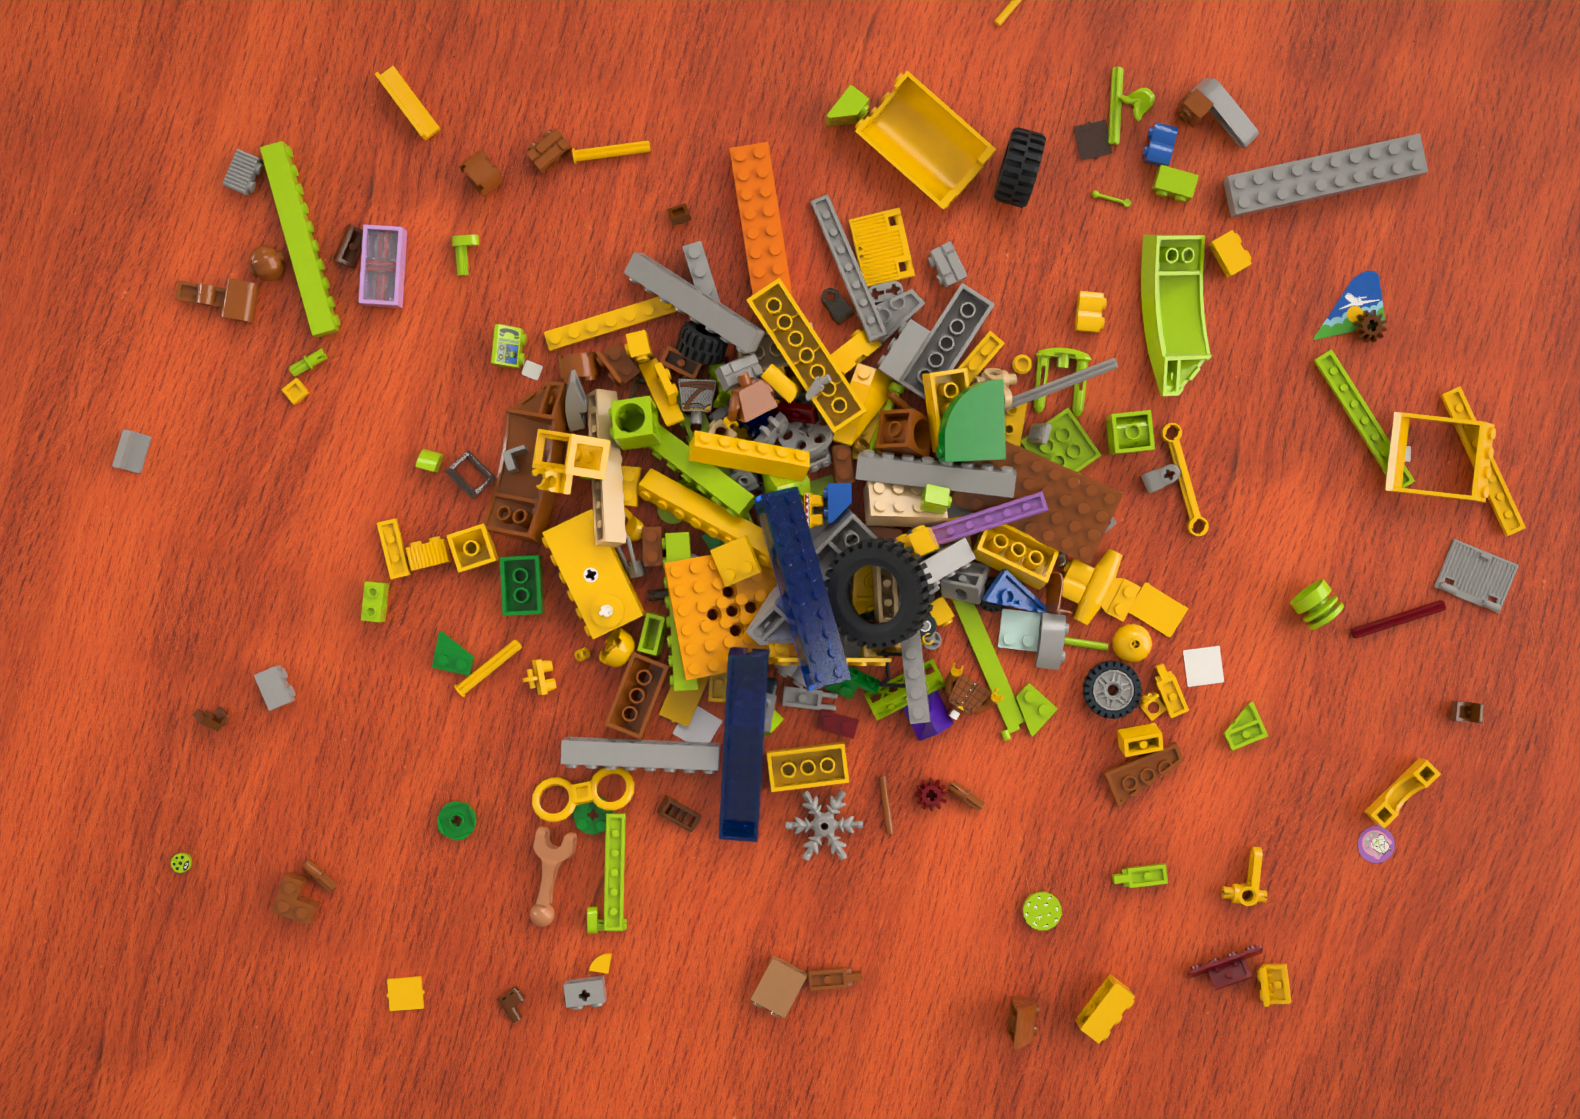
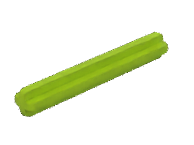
M1121 67L1112 68L1108 144L1118 145L1120 143L1122 109L1120 97L1123 90L1124 69Z

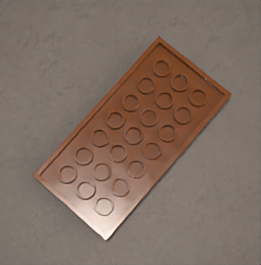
M1006 440V459L969 461L973 462V465L981 466V464L987 463L997 468L1010 466L1017 470L1014 498L950 490L951 503L976 513L1043 491L1048 511L1007 524L1029 534L1038 542L1085 563H1091L1123 492Z

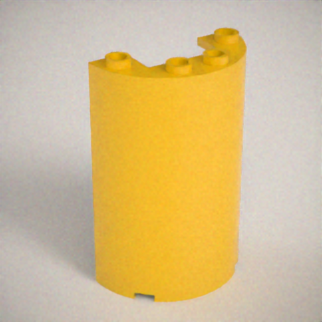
M906 71L905 74L900 73L895 79L894 90L892 93L887 92L881 99L883 103L879 108L874 107L865 120L863 118L859 120L855 125V132L945 210L950 205L949 203L953 202L982 170L985 162L995 153L996 148L910 72Z

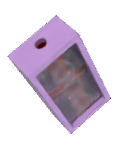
M363 224L359 303L361 305L403 308L407 230L403 227Z

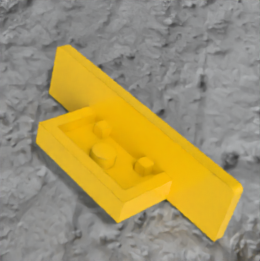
M657 358L639 364L640 371L666 427L685 421L677 403L676 395L679 394L675 383L671 384L670 382L672 378L668 368L664 369L662 363H659Z

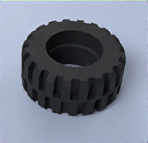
M1020 127L1013 128L995 187L994 199L996 201L1020 208L1027 206L1046 143V137L1042 133Z

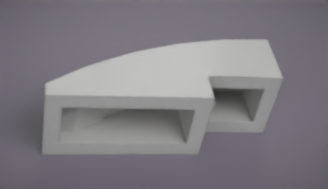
M571 370L565 400V412L570 431L583 429L586 424L587 397L576 370Z

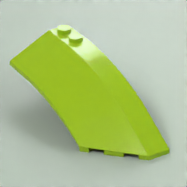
M1143 235L1141 264L1142 314L1148 354L1160 396L1180 395L1184 390V385L1191 381L1201 370L1200 366L1212 357L1207 338L1203 301L1205 235Z

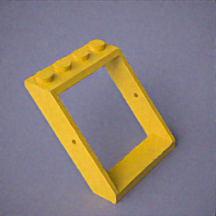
M1394 412L1385 490L1396 493L1486 503V498L1489 495L1488 478L1491 476L1490 460L1494 454L1492 443L1496 436L1494 424L1482 421ZM1409 419L1479 427L1472 496L1402 488Z

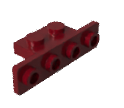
M1251 945L1245 948L1246 951L1241 953L1234 951L1227 954L1226 958L1219 959L1218 957L1209 960V964L1203 966L1196 964L1190 967L1187 974L1188 978L1208 973L1215 991L1252 978L1245 959L1262 954L1263 947L1262 945L1258 947Z

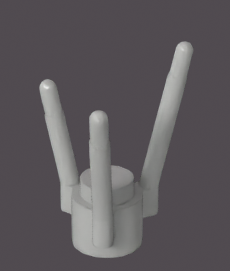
M627 535L626 541L631 558L629 564L621 547H616L625 566L626 573H629L630 578L644 576V570L648 568L643 563V543L641 563L640 560H635L630 536Z

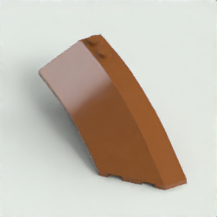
M548 380L540 390L535 393L531 392L520 400L521 403L516 407H510L505 411L507 415L502 452L521 445H525L529 452L515 456L519 472L513 474L508 471L503 455L501 456L495 487L483 522L488 531L525 542L542 544V537H544L542 532L546 531L557 493L536 488V485L542 483L543 476L541 474L537 476L532 475V470L536 469L532 468L538 429L566 433V383ZM545 438L542 461L562 464L565 441Z

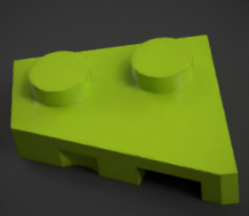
M1029 682L1015 696L1031 736H1034L1058 709Z
M1250 702L1223 733L1231 751L1268 736L1254 702Z

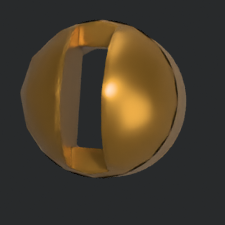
M859 437L854 442L853 449L855 453L859 454L863 450H869L870 444L864 438Z

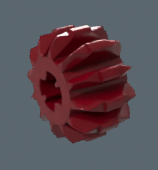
M931 777L929 778V784H926L924 779L921 780L924 786H916V789L921 792L914 793L915 797H921L916 801L917 804L923 803L922 808L924 810L928 805L930 811L934 810L933 805L940 809L939 802L946 803L942 796H948L946 791H942L946 788L945 784L939 786V779L933 784ZM929 790H933L936 793V796L933 795L934 798L932 799L926 795V793H929Z

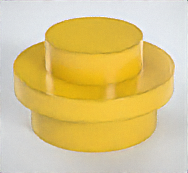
M1018 355L1014 358L1012 367L1016 373L1026 374L1032 367V361L1026 355Z

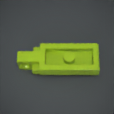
M1166 864L1126 867L1122 869V873L1112 874V882L1114 884L1123 883L1124 887L1129 888L1168 884Z

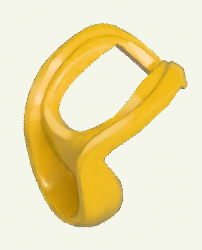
M624 507V512L628 518L625 531L630 536L632 542L639 541L642 538V527L644 525Z

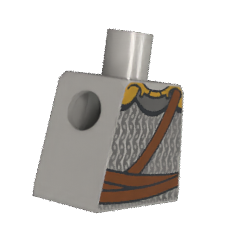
M679 379L682 411L691 412L690 424H702L703 413H711L717 386L716 380Z

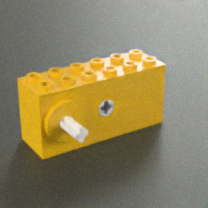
M593 509L542 532L544 535L542 541L545 547L550 548L552 552L550 558L554 566H558L561 571L558 573L562 583H566L569 588L567 591L571 601L576 602L578 607L575 609L580 619L583 618L586 623L584 629L588 637L598 638L646 615L615 548L595 546ZM595 571L596 575L594 578H590V574Z

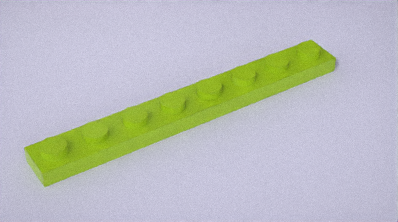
M1331 349L1313 361L1387 477L1391 442ZM1405 464L1402 488L1415 482Z

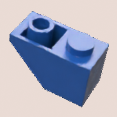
M828 483L827 488H824V500H828V507H824V519H828V523H833L852 503L851 483Z

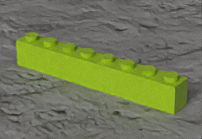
M642 415L632 416L626 421L624 430L627 433L637 431L643 425L645 417ZM659 424L661 445L649 446L648 448L652 450L651 454L658 460L662 458L668 462L666 465L674 472L679 470L683 473L681 477L687 482L691 483L693 481L696 483V488L704 495L709 493L713 496L711 500L717 505L721 506L723 504L726 506V511L733 517L738 515L743 519L757 501L754 495L714 465L689 461V446Z
M690 532L665 533V538H662V548L666 549L667 557H663V567L664 563L691 558ZM664 577L665 589H668L667 580ZM666 596V608H670V616H666L667 628H671V636H668V647H672V655H669V667H673V675H670V687H674V691L698 690V678L685 680L670 596Z

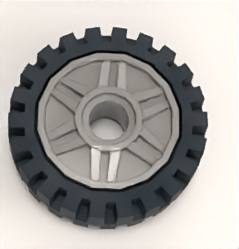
M1104 661L1088 671L1089 673L1084 678L1082 692L1085 702L1094 713L1104 718L1118 719L1127 716L1138 706V702L1141 700L1142 684L1138 678L1139 676L1131 667L1119 661ZM1114 684L1117 688L1116 693L1109 695L1108 687Z

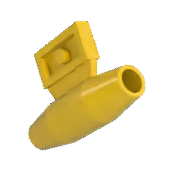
M1111 549L1106 551L1095 566L1092 577L1077 605L1074 615L1075 620L1088 625L1099 609L1102 608L1108 615L1124 622L1141 587L1124 578H1116L1123 555Z

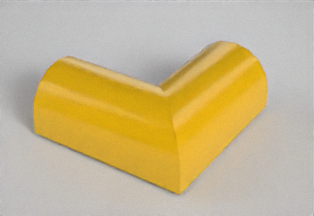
M771 364L761 375V378L769 383L788 403H791L803 390V386L797 377L792 376L788 378L774 364Z

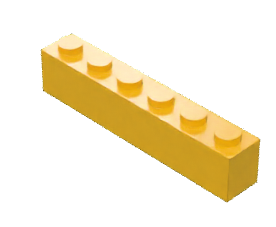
M696 430L689 443V461L798 481L804 480L810 468L808 451Z

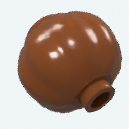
M261 245L251 252V262L247 264L254 277L259 276L263 281H274L281 276L283 262L286 259L281 250L277 252L271 246Z

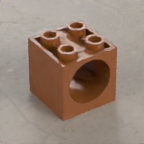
M915 409L881 411L875 448L881 452H892L895 456L910 454L914 458L920 459L925 456L930 457L931 437L928 417Z

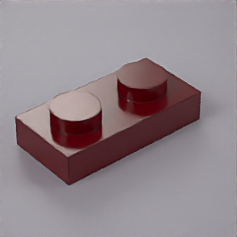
M821 709L816 728L854 739L859 720Z

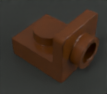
M220 706L215 713L209 710L204 712L197 708L193 714L199 724L218 732L226 724L229 717L225 709Z

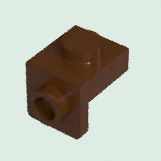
M1452 701L1450 720L1482 723L1484 705L1474 702Z

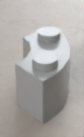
M1042 613L1036 652V667L1059 670L1060 663H1064L1066 652L1063 651L1065 635H1068L1069 624H1066V615Z

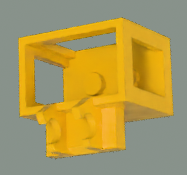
M538 429L532 468L536 469L532 470V475L537 476L541 474L543 479L540 485H536V488L570 495L573 475L605 480L611 440ZM545 438L568 442L565 465L542 461Z

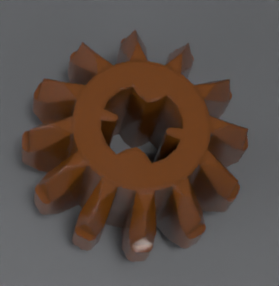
M1365 310L1363 315L1358 314L1356 316L1358 321L1353 322V325L1357 326L1353 333H1360L1357 339L1360 340L1364 337V343H1368L1370 340L1374 343L1377 342V338H1383L1382 332L1387 331V328L1383 327L1387 320L1381 321L1383 314L1376 315V310H1371L1370 313L1368 310ZM1372 324L1373 328L1368 329L1367 325Z

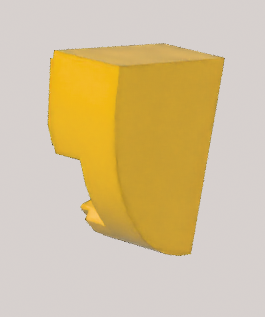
M604 953L598 956L592 962L589 971L608 974L612 953Z

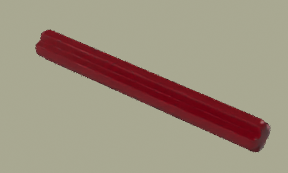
M1439 600L1352 628L1351 633L1353 638L1357 639L1446 610V605L1443 600Z

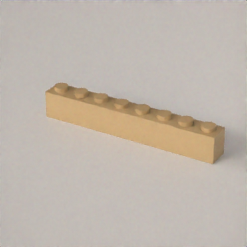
M595 389L587 394L589 437L611 440L605 480L591 478L595 546L618 547L625 544L627 538L622 485L623 474L621 469L622 456L620 446L611 438L610 427H613V423L608 413V409L611 408V401H617L618 399L617 391Z

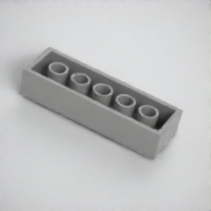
M962 283L898 381V384L904 386L907 391L926 402L922 374L953 370L995 304Z

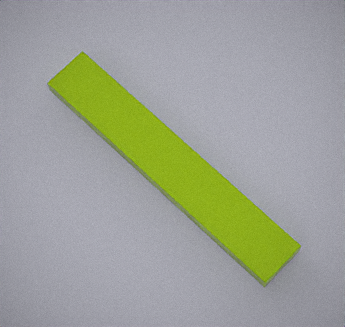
M606 813L604 931H623L626 813Z

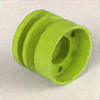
M1320 579L1306 587L1290 602V605L1297 614L1307 612L1303 617V621L1309 622L1307 626L1310 630L1326 625L1344 608L1342 602H1337V595L1327 598L1332 589L1324 579Z

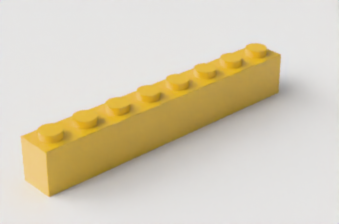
M652 468L638 484V495L643 500L652 502L661 510L672 513L676 518L685 520L694 528L705 531L709 536L717 538L725 544L747 535L758 562L764 566L773 568L785 550L786 541L744 518H740L738 515L733 517L726 511V508L717 505L715 502Z

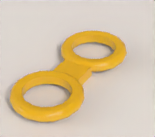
M619 766L614 770L602 768L593 775L591 781L573 785L561 777H551L542 781L536 787L532 795V806L540 819L548 822L564 820L573 813L576 805L590 802L606 811L618 810L630 802L634 794L635 783L632 775ZM610 774H617L626 782L624 796L615 802L603 801L597 793V786L600 780ZM551 786L564 787L569 794V802L566 808L556 814L545 812L540 805L542 793Z

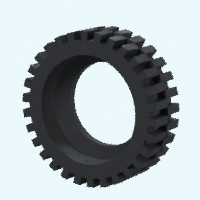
M879 537L845 548L844 552L839 553L835 557L837 560L832 561L829 565L832 569L827 570L825 576L830 578L823 581V587H828V590L822 592V597H828V601L823 603L824 608L830 607L831 609L827 616L829 619L835 618L836 621L832 623L834 628L839 626L842 628L839 634L842 636L849 634L848 641L852 643L858 640L857 646L863 647L867 645V649L892 647L914 636L918 630L923 628V623L928 621L930 617L926 613L932 611L933 605H930L929 602L935 598V594H929V591L934 589V583L928 584L927 582L928 579L932 578L931 572L924 573L923 570L928 566L926 563H918L922 557L919 554L912 556L911 553L914 549L910 546L903 548L905 543L901 541L894 543L895 539L889 538L884 540V537ZM864 566L884 568L893 575L899 585L901 592L899 610L886 623L871 624L858 614L851 601L850 579L857 570Z

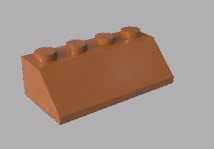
M632 652L604 725L642 739L670 669L669 664Z

